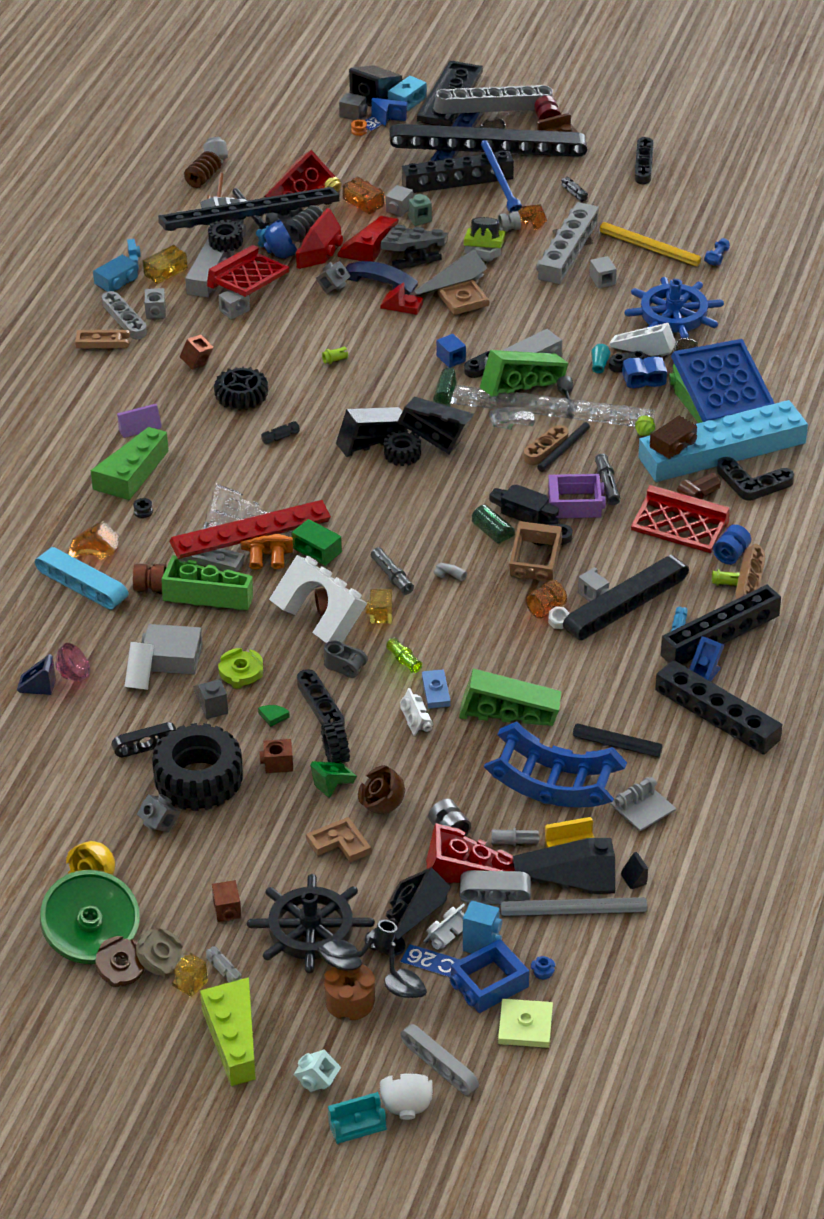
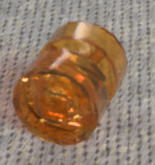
M552 579L541 585V588L528 593L525 601L529 611L536 618L541 619L549 615V611L555 606L561 607L566 604L567 594L563 586L558 581Z

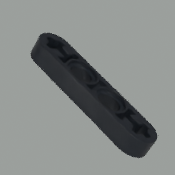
M642 137L637 141L635 182L638 184H648L651 181L654 141L649 137Z
M309 669L300 671L297 674L298 688L320 724L331 723L330 719L333 718V722L341 721L345 728L344 716L317 673ZM316 692L322 694L319 697L311 696L312 693ZM322 707L331 708L329 711L320 710Z

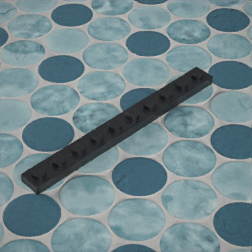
M333 187L158 215V223L165 231H174L178 228H192L202 224L210 225L216 221L220 222V220L227 222V220L263 216L267 213L297 210L298 208L310 207L312 205H329L333 202H339L340 194Z

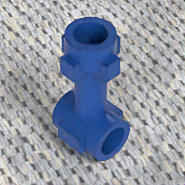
M721 238L719 242L716 241L714 246L716 249L714 251L706 252L705 262L710 265L720 266L723 259L722 254L730 248V243L725 238Z

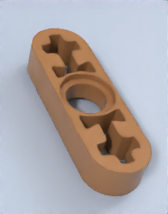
M562 425L550 428L524 449V461L530 465L541 463L568 438V428ZM542 444H550L551 446H542Z

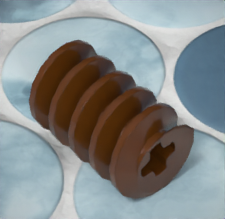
M203 152L185 169V181L191 187L200 188L221 168L220 158L213 152Z

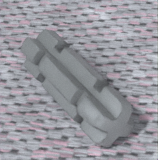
M216 946L206 950V958L211 963H214L213 966L224 978H227L228 982L242 979L241 973L234 968V965L224 954H220L221 951Z

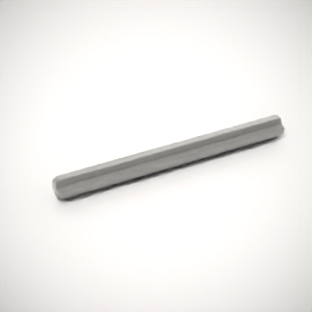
M645 897L501 902V914L503 916L647 911V900Z

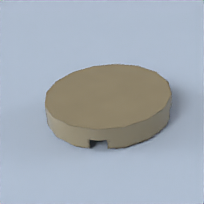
M166 929L147 930L139 938L136 945V955L140 963L155 975L167 976L175 973L182 966L185 959V952L183 954L181 941Z

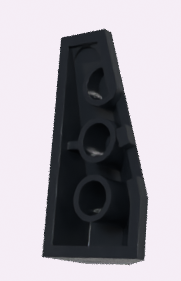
M611 838L581 839L515 855L512 858L514 871L529 874L531 881L540 883L551 881L560 883L562 888L567 889L569 886L582 888L583 892L589 894H611L616 891L615 853Z
M432 867L401 880L392 894L389 902L392 905V910L389 909L387 911L386 917L397 925L394 941L398 940L436 908L446 902V895L451 886Z

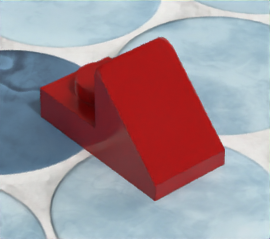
M403 282L386 294L380 308L418 315L423 305V298L406 295Z

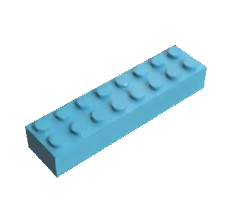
M790 400L697 423L696 442L693 445L687 446V448L685 447L680 454L674 455L670 459L650 448V436L639 438L638 458L654 481L659 482L717 467L718 460L722 457H730L735 461H740L805 444L808 423Z

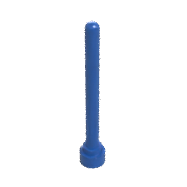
M483 140L481 146L507 198L506 207L509 213L514 211L520 212L523 209L520 200L513 196L488 141Z

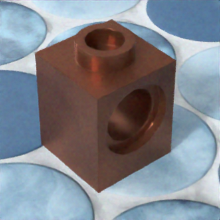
M198 335L186 340L179 357L193 370L206 365L214 347L202 335Z
M291 739L263 741L264 750H259L260 764H265V772H293Z
M236 880L211 884L217 922L242 918Z

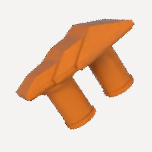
M281 534L261 536L241 541V550L250 552L249 567L251 569L257 570L263 567V554H271V567L273 569H282L285 567L284 554L293 553V538Z

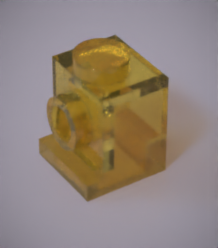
M192 953L183 956L174 968L175 980L172 982V985L191 997L208 982L206 961Z

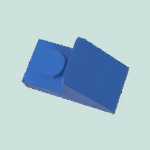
M372 98L371 115L384 126H386L388 119L406 121L408 102Z
M702 636L689 669L711 682L721 668L717 666L724 644Z

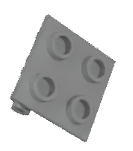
M653 777L644 778L640 785L634 784L627 791L617 794L613 802L609 803L639 831L676 810L669 801L655 790L657 783Z

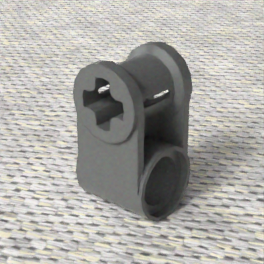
M331 640L324 646V666L349 678H355L359 673L360 667L364 666L368 661L367 655L362 650L343 644L340 641Z

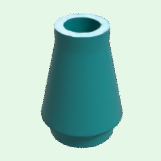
M597 344L591 350L592 370L600 374L604 372L611 352L607 345Z

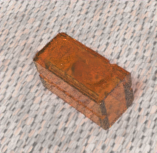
M358 176L342 186L343 199L369 215L385 205L383 190Z

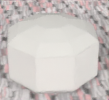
M555 606L549 611L548 623L555 629H563V621L570 613L564 607Z

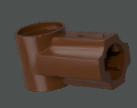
M712 472L693 482L688 479L682 481L677 488V493L703 500L704 496L720 489L721 482L718 476Z

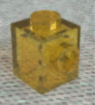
M370 589V601H366L367 605L365 606V613L370 614V623L392 624L393 589Z

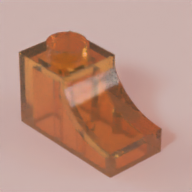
M102 520L72 538L68 553L72 557L93 555L101 560L107 555H113L117 551L120 536Z

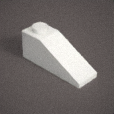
M664 323L615 335L609 344L610 347L626 351H642L649 356H666L672 352L676 341L669 323Z

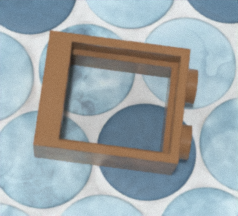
M519 521L510 559V576L537 579L538 581H553L562 542V527ZM523 541L553 545L549 566L519 562Z

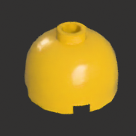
M95 841L84 842L68 852L66 864L69 863L70 867L68 874L81 870H97L111 875L114 874V856L109 848L102 843Z

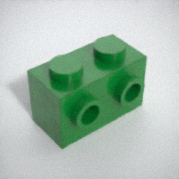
M309 519L292 531L293 549L325 566L342 553L341 536Z

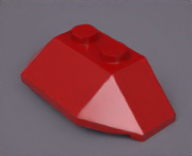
M326 208L308 231L302 246L296 251V267L298 269L326 263L334 255L335 250L342 245L341 226L331 209Z

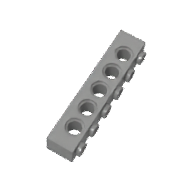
M577 202L575 207L571 208L568 218L564 219L561 229L557 230L555 239L551 240L550 247L544 251L543 258L537 263L536 271H539V280L561 284L598 223V206Z

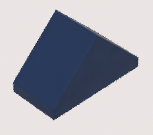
M48 654L21 675L17 687L19 693L52 695L56 681L53 656Z

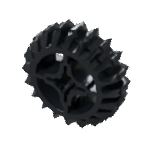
M235 367L232 370L228 368L227 372H221V375L217 376L214 384V393L219 404H223L224 408L230 407L231 410L236 408L240 411L241 409L248 410L250 407L255 408L256 405H261L262 401L266 400L269 392L268 381L264 377V373H259L258 369L252 370V367Z

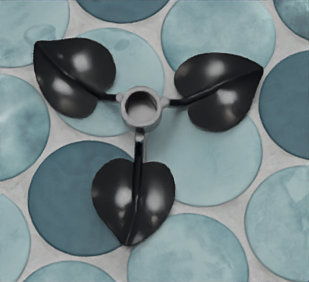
M380 920L377 927L366 934L364 939L366 945L359 952H357V948L353 944L343 940L330 941L322 947H318V953L326 963L344 971L360 968L362 961L359 957H362L369 948L379 953L383 952L389 955L391 973L385 977V987L392 994L402 998L426 996V987L414 972L408 969L396 971L394 968V956L402 954L405 951L406 944L402 936L394 941L397 925L390 920Z

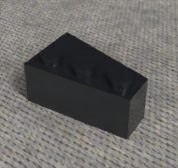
M414 396L404 407L397 423L450 455L460 443L474 414Z
M399 407L346 409L336 441L337 446L346 457L352 456V452L361 449L367 451L370 450V446L379 443L381 446L384 445V439L388 434L391 435V432L395 431V433H398V430H401V432L407 430V428L397 423L402 410Z

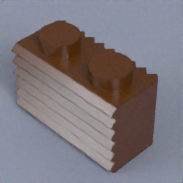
M678 415L650 434V448L670 459L674 455L680 454L685 447L687 448V446L693 445L696 442L697 425Z

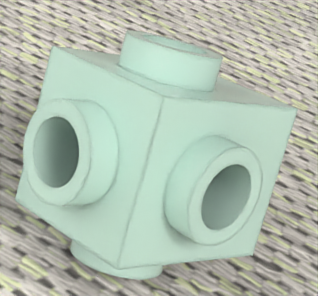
M321 1050L312 1054L307 1053L301 1057L298 1062L299 1066L293 1075L310 1092L319 1089L324 1090L331 1085L341 1066L325 1050Z

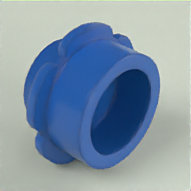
M546 956L537 957L531 963L533 974L538 979H548L555 971V962Z

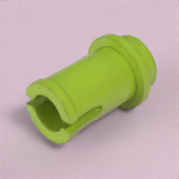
M344 346L333 350L325 349L322 352L323 362L330 365L334 361L348 359V351L344 352L347 348Z
M717 569V571H712L711 583L716 584V586H719V584L737 586L739 572H723Z

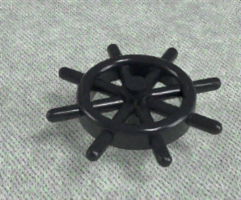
M315 874L308 875L307 887L291 890L284 895L274 888L268 887L265 893L275 901L270 910L269 918L249 919L247 921V927L251 929L269 928L274 945L263 953L264 960H271L283 951L292 957L305 959V971L308 974L314 972L315 959L322 958L318 953V947H322L334 940L348 942L353 927H373L375 925V920L371 917L353 918L351 907L347 901L357 895V887L352 886L340 895L330 889L317 887V877ZM317 904H322L326 906L320 909L317 906ZM288 911L290 914H292V915H293L294 917H296V918H282V917H283V915ZM334 911H336V912L340 915V917H341V918H326L327 916H329V915H330L331 913H333ZM281 928L295 929L286 935ZM326 928H339V930L333 934ZM302 935L305 936V942L296 941ZM320 936L324 940L315 942V937Z

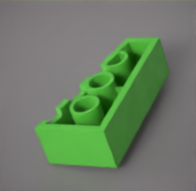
M172 555L162 577L163 601L248 610L253 599V578L250 575L228 569L223 572L218 571L216 566L208 565L207 567L199 566L197 561L190 559L184 562L178 559L177 556Z

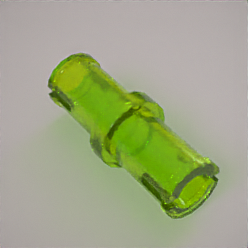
M397 638L388 640L386 648L395 655L396 660L400 664H404L411 673H417L421 670L422 662L413 655L409 647L403 646Z

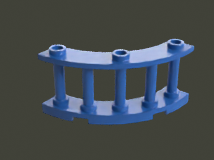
M518 722L499 729L497 735L506 745L501 757L486 763L484 768L495 779H498L509 788L544 804L563 807H594L613 802L614 798L605 789L610 773L625 769L627 764L613 747L599 751H586L585 755L573 754V750L554 745L550 748L539 743L540 739L528 732ZM513 750L527 758L522 772L508 763ZM535 763L552 768L547 783L530 777ZM561 771L577 774L573 787L556 786ZM588 775H600L597 784L583 787Z

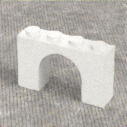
M297 555L269 600L282 610L296 615L309 593L318 587L324 586L328 594V606L312 633L326 643L331 640L343 643L367 603L361 599L362 594L352 588L350 590L347 589V583L337 577L335 579L332 578L331 575L333 573L322 566L321 568L317 567L318 562L309 556L303 558Z

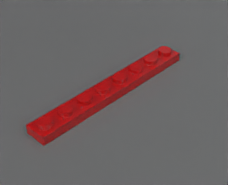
M318 500L173 536L169 542L177 558L182 559L241 544V541L293 531L307 519L317 524L328 522L331 516L323 500Z

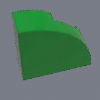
M277 705L258 707V714L270 727L290 718V712L284 707Z

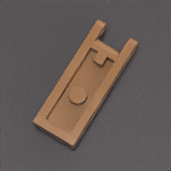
M77 330L75 345L76 348L83 349L128 348L129 341L126 339L130 337V331Z

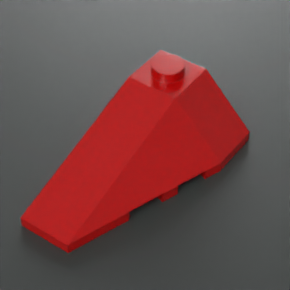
M386 216L378 217L347 240L339 250L338 257L375 262L382 250L381 241L392 227L398 224L399 219Z

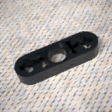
M166 722L119 735L112 740L111 745L115 755L124 758L154 750L162 737L166 738L168 732L171 730L176 731L177 729L173 723ZM151 737L149 741L140 743L143 738Z

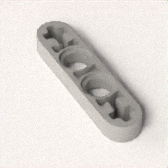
M109 291L102 295L103 307L124 330L130 331L131 338L142 339L147 335L145 322L117 292Z
M411 1024L401 1031L400 1036L403 1043L461 1093L469 1095L479 1087L476 1076L419 1027Z

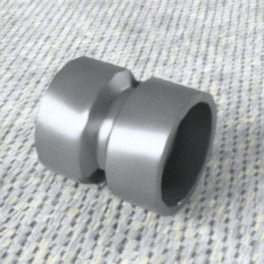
M443 799L438 801L429 811L428 819L434 826L437 823L458 828L466 832L464 835L466 837L470 833V821L453 800Z

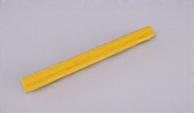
M603 222L600 225V232L696 267L701 263V256L607 222Z

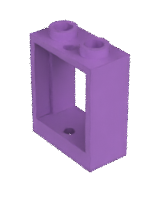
M599 474L549 475V504L558 507L559 515L556 517H601V511L606 507L605 496H601L604 495V482H600ZM594 493V499L559 500V494Z

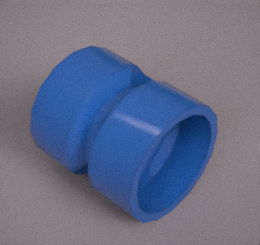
M740 525L729 526L713 546L716 558L725 564L732 565L736 563L745 549L751 544L752 538L750 533Z

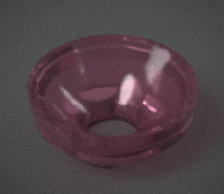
M65 643L57 650L55 666L63 678L80 682L90 676L89 663L78 647L71 643Z

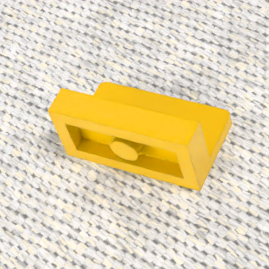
M591 817L545 826L546 848L581 839L594 838L593 820Z

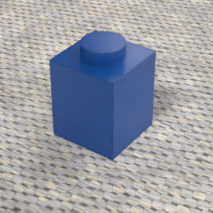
M450 334L436 340V356L446 366L451 368L466 362V345L454 334Z

